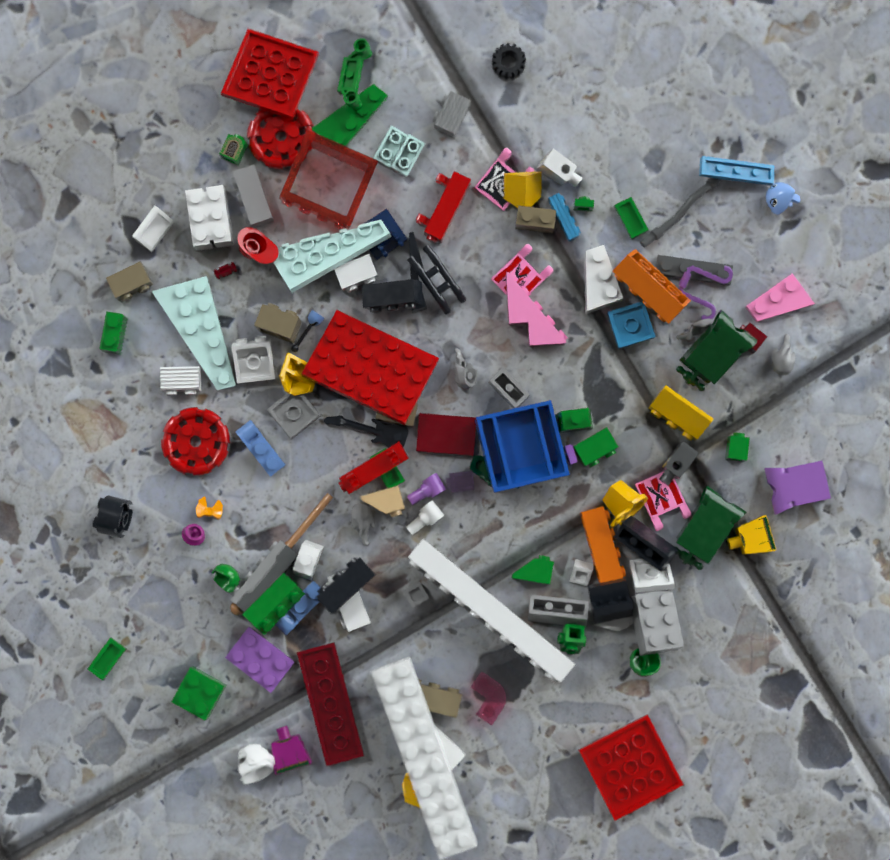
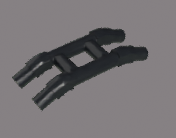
M429 245L423 247V250L435 265L434 267L425 272L414 256L409 257L407 261L430 291L444 314L447 315L451 312V309L441 295L444 291L450 288L460 303H464L466 298L437 254ZM440 272L445 282L436 288L430 278Z

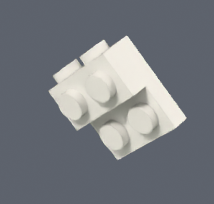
M266 336L255 337L254 341H247V338L236 339V343L232 344V353L237 384L275 379L271 339H266Z

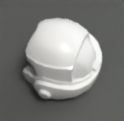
M249 744L239 750L238 762L240 765L238 770L242 776L240 781L244 785L258 782L273 772L274 757L261 744Z

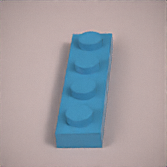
M702 156L700 158L699 176L771 186L774 184L775 165Z

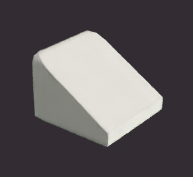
M575 559L569 582L588 586L594 565Z

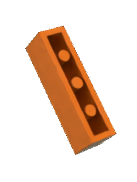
M604 506L581 512L580 516L598 582L603 583L626 577L624 566H620L618 558H621L619 548L614 546V530L609 528L608 521L611 519L608 509L604 510Z

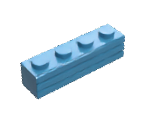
M557 193L549 197L548 202L552 210H556V218L568 242L580 236L579 233H581L578 226H575V219L573 216H570V209L568 205H565L563 195Z

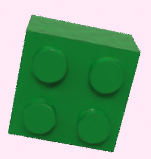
M193 666L189 668L171 702L206 721L213 712L227 684Z

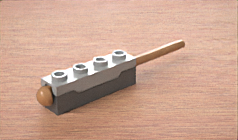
M329 493L323 497L288 541H275L268 549L271 551L268 556H262L256 564L258 568L254 572L250 571L245 576L244 580L246 582L242 587L238 585L231 593L233 596L231 601L233 603L230 606V610L234 615L243 614V611L245 612L295 562L298 553L292 547L333 499Z

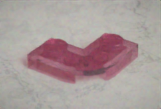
M481 671L471 685V688L486 697L476 715L490 725H493L505 706L506 694L499 682Z

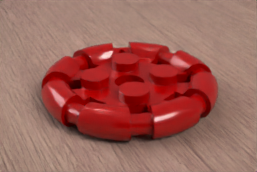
M262 109L255 114L256 117L253 121H250L248 126L247 139L250 142L249 149L252 155L259 162H264L265 166L269 168L284 169V167L289 166L291 168L295 167L307 158L306 155L309 151H312L314 146L315 132L312 130L313 123L310 117L303 110L297 109L295 113L297 119L295 122L283 116L274 117L273 113ZM262 121L267 123L264 128L259 126ZM305 129V134L300 135L299 130ZM279 132L286 133V139L278 141L276 135ZM257 138H262L263 143L258 144ZM298 145L302 146V149L300 151L296 150ZM269 151L272 153V156L268 157L265 154ZM281 155H289V159L282 160Z
M198 407L183 409L175 417L172 416L163 429L164 436L161 439L163 455L170 461L169 465L182 474L186 475V473L193 474V476L208 474L216 466L219 467L227 457L229 452L227 448L228 444H230L228 428L221 422L222 418L209 409L201 410ZM197 417H202L203 423L196 422ZM185 419L188 424L181 427L179 423ZM213 425L218 429L215 433L210 429ZM172 434L177 435L176 442L171 441ZM195 436L201 439V444L198 447L191 445V439ZM215 441L221 442L220 449H214ZM178 451L182 456L176 458L173 453ZM210 455L212 461L206 463L204 459ZM189 460L195 461V465L188 466Z

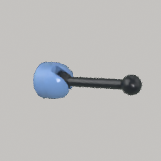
M311 310L308 315L309 325L297 343L292 345L291 350L293 352L299 350V345L311 327L320 325L324 317Z

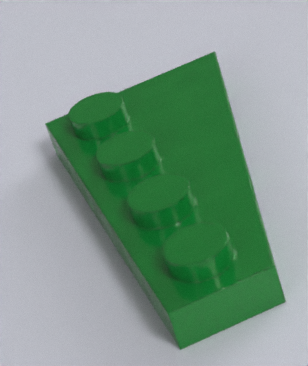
M374 83L358 94L362 102V107L359 110H353L347 104H344L312 128L317 136L340 154L388 98V95Z

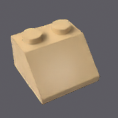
M399 486L361 496L363 502L386 515L390 514L391 517L402 515V511L405 510Z

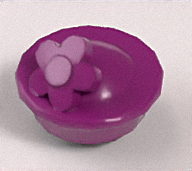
M190 524L183 528L182 538L187 544L197 546L203 543L205 533L201 526Z

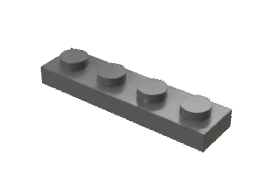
M657 255L656 268L664 276L682 278L684 271H687V267L692 265L724 279L729 276V273L724 270V266H729L733 271V265ZM694 271L690 272L692 275L689 280L723 284ZM731 281L723 285H730Z

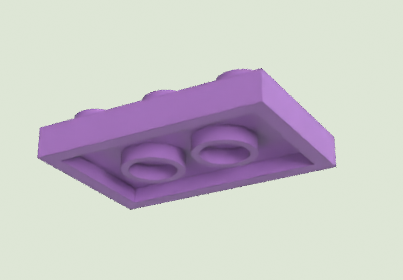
M250 626L225 657L270 693L273 692L295 663L293 659Z

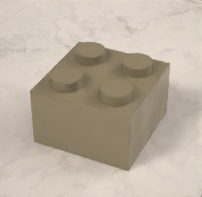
M268 303V305L262 304L254 326L262 333L294 344L302 322L297 313L291 310L283 312L279 309V306Z

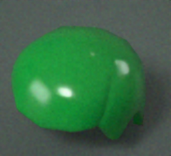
M219 564L212 571V574L216 572L213 580L223 590L232 593L240 582L239 574L231 565Z
M637 648L630 656V667L639 676H651L659 671L661 657L658 653L640 656L639 648Z

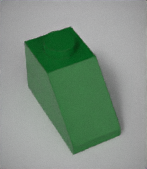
M539 555L538 559H532L515 571L511 578L550 585L554 561H550V557Z

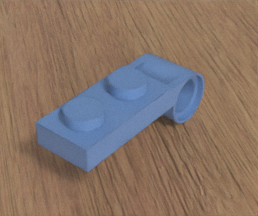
M251 420L235 431L270 477L285 466V463Z
M315 581L303 590L305 595L275 624L285 635L289 634L320 602L316 596L319 595L317 591L321 587Z

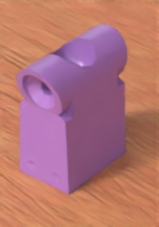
M823 461L789 468H764L767 483L773 490L771 501L775 515L793 506L831 499Z

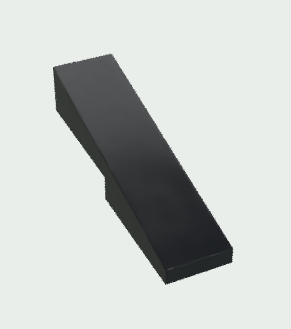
M410 232V257L414 256L424 269L414 232ZM410 265L411 279L419 281L417 273ZM423 292V304L416 305V308L412 309V313L427 310Z

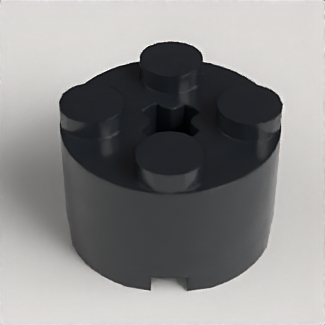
M109 495L105 498H100L97 504L99 511L93 520V528H96L98 533L123 538L125 535H122L124 530L128 531L132 519L133 510L129 509V504L133 505L132 501Z

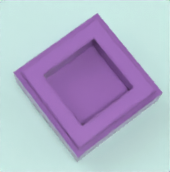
M571 444L564 446L569 466L576 464L577 458Z

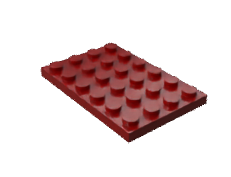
M336 310L301 374L303 377L405 425L437 366L439 358Z

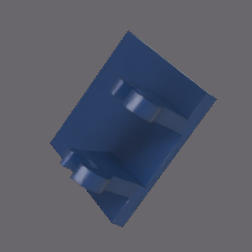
M387 208L365 222L382 220L391 235L389 239L369 249L376 261L383 256L386 258L389 252L398 246H404V242L408 240Z

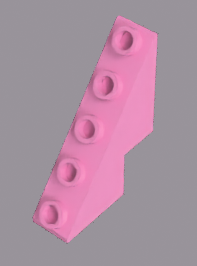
M512 271L510 273L506 272L508 325L528 324L529 346L566 344L568 337L562 330L557 331L553 326L555 325L554 320L549 315L545 316L541 312L543 310L542 306L537 301L533 302L529 297L531 294L525 286L520 287L517 283L518 278Z

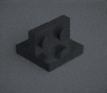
M626 578L587 586L595 624L633 616L632 609L634 607L629 596Z

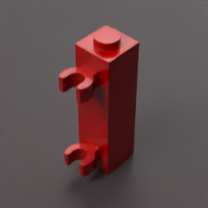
M455 171L451 178L438 173L435 179L436 183L446 188L431 218L429 219L420 213L416 218V223L426 227L424 231L426 239L434 244L437 242L442 243L471 184L470 178Z
M399 441L340 476V482L338 483L343 492L347 491L348 494H351L409 459V456Z

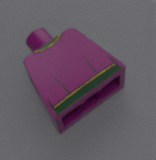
M287 725L276 729L279 740L271 743L272 756L275 760V775L312 763V759L299 734L290 736Z

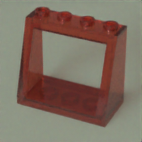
M307 130L279 200H282L281 203L285 206L292 207L293 205L300 208L299 211L306 215L310 213L316 215L317 219L327 223V221L335 223L334 226L338 229H349L378 160ZM308 147L365 171L347 216L290 192Z

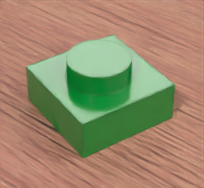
M580 196L579 199L575 198L573 210L593 211L594 200H590V197Z

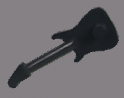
M342 415L326 417L324 419L326 425L333 424L339 427L342 425L375 435L376 438L372 439L371 442L382 443L388 448L399 441L404 447L408 436V428L406 426L385 425L376 419H372V422L376 424V428L345 419Z

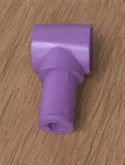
M435 473L422 481L421 487L409 494L407 498L414 505L426 497L434 498L445 491L446 487L438 474Z

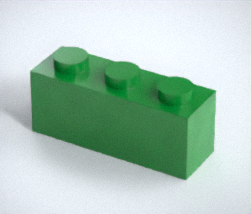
M283 573L242 615L264 636L300 601L305 593Z

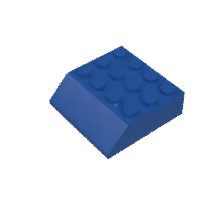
M551 400L476 417L475 424L488 477L494 493L570 475Z

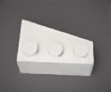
M601 245L587 250L584 254L585 314L617 304L623 300L605 246Z

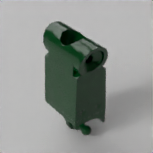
M720 310L712 325L679 359L692 372L686 371L682 366H678L676 371L682 374L686 384L696 386L699 391H704L706 387L699 382L697 376L707 384L712 382L715 385L741 354L752 348L758 340L746 330L735 327L733 319Z
M706 485L699 504L676 537L678 539L676 543L689 551L687 553L685 550L681 551L676 547L678 549L676 554L679 556V559L685 565L695 566L697 570H702L703 564L697 562L693 555L709 564L734 524L747 512L734 503L725 502L718 492Z

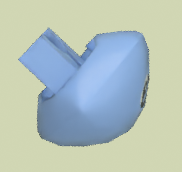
M776 182L767 190L766 202L774 214L780 215L788 206L792 207L793 202L800 203V196L795 194V190L788 184Z

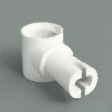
M432 500L419 510V516L409 523L406 528L414 535L425 525L432 526L444 514Z

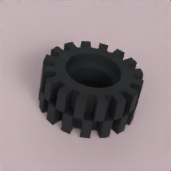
M507 43L506 46L502 44L500 48L497 47L495 49V53L492 56V69H494L495 75L498 74L500 79L504 77V80H508V78L514 80V77L518 78L523 73L526 57L524 51H521V47L517 48L516 44L511 46L510 43ZM504 56H513L516 60L515 66L505 68L501 63Z

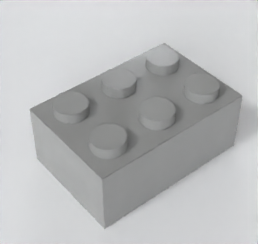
M672 589L640 593L631 597L634 607L632 609V617L640 656L677 651L684 647Z

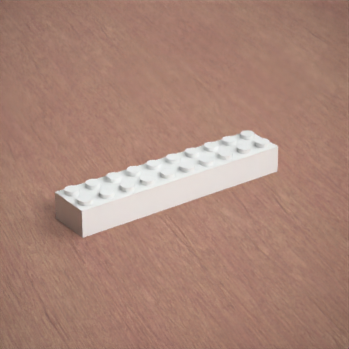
M424 539L409 555L411 559L409 563L417 570L421 567L426 571L424 576L430 581L434 582L437 580L441 584L439 588L447 595L450 592L456 596L454 600L462 607L467 605L471 609L469 613L476 619L483 618L486 621L484 625L492 632L495 630L500 632L501 635L499 637L508 645L512 642L516 646L514 649L522 657L529 656L531 658L529 662L538 670L541 667L546 670L544 675L554 683L556 680L561 683L575 664Z
M410 656L374 669L372 671L374 681L439 860L476 847L477 839Z

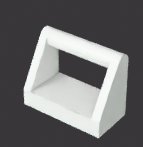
M154 205L132 237L152 252L174 221Z

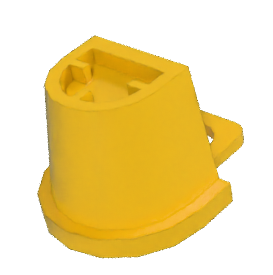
M622 480L611 485L602 499L615 516L610 526L613 528L618 524L621 525L631 515L634 516L647 502V496L645 494L640 495Z

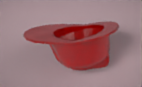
M245 227L240 230L237 241L240 252L244 257L262 264H270L276 261L279 251L269 238L253 227Z

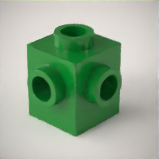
M565 624L557 637V643L560 644V652H566L567 654L580 653L582 647L586 645L585 626Z

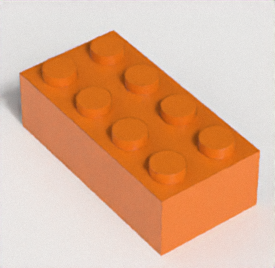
M636 249L627 254L613 270L618 281L626 283L632 294L641 297L643 304L657 312V317L668 324L691 301Z

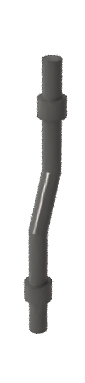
M709 178L705 185L689 196L673 217L660 227H655L650 231L651 234L640 241V244L645 248L654 240L660 239L664 232L681 220L697 199L710 189L713 190L719 186V182L723 179Z

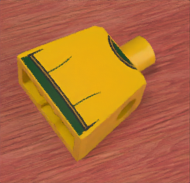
M766 515L735 528L737 536L727 539L729 549L732 550L740 547L742 554L777 551Z

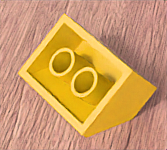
M666 385L648 407L653 416L658 419L662 417L667 421L666 425L674 430L677 428L682 431V436L689 441L692 439L694 441L698 440L713 421L711 416Z

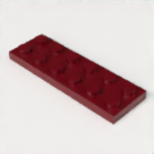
M335 642L297 652L326 766L363 757L364 752Z

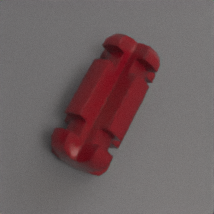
M231 262L230 265L221 266L218 270L214 269L217 279L233 274L232 272H237L234 262Z

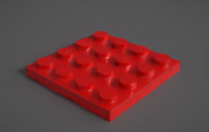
M247 29L221 91V96L293 120L318 59L319 52Z
M648 714L578 749L614 821L684 785Z

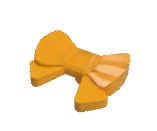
M204 496L198 500L196 516L197 518L213 516L220 520L223 514V505L220 500H217L213 507H207L206 497Z

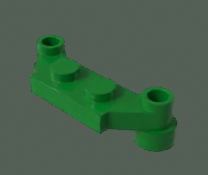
M364 38L356 40L353 45L354 51L348 57H344L337 92L343 95L344 102L353 110H359L362 107L358 88L364 60L372 56L370 45Z

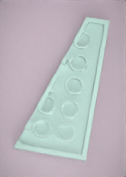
M382 220L361 224L358 228L350 230L345 228L341 229L338 233H325L301 239L300 242L290 245L289 243L282 244V247H278V258L273 263L289 290L293 293L389 239L391 235Z
M205 276L152 291L217 391L236 387L208 277Z

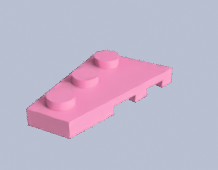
M792 273L745 308L754 320L759 322L812 306L815 303Z

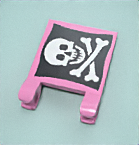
M508 148L502 151L498 159L474 187L503 211L510 204L504 199V173H516L505 164L511 156V151ZM528 167L525 172H535L532 167Z

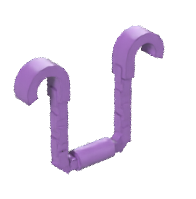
M694 265L687 267V271H684L678 289L690 300L700 303L712 311L711 315L707 316L704 314L701 319H713L716 314V308L713 304L683 291L692 275L690 272L694 271L725 284L730 282L733 277V271L729 266H724V270L729 273L728 278L725 279Z

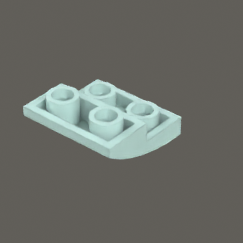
M391 125L372 159L407 177L425 143Z

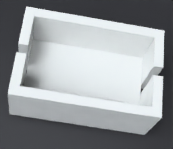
M224 186L206 187V191L202 188L185 190L192 242L195 250L212 249V240H214L217 248L234 245Z

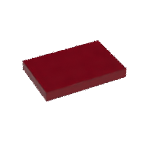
M419 413L416 452L474 456L476 417Z

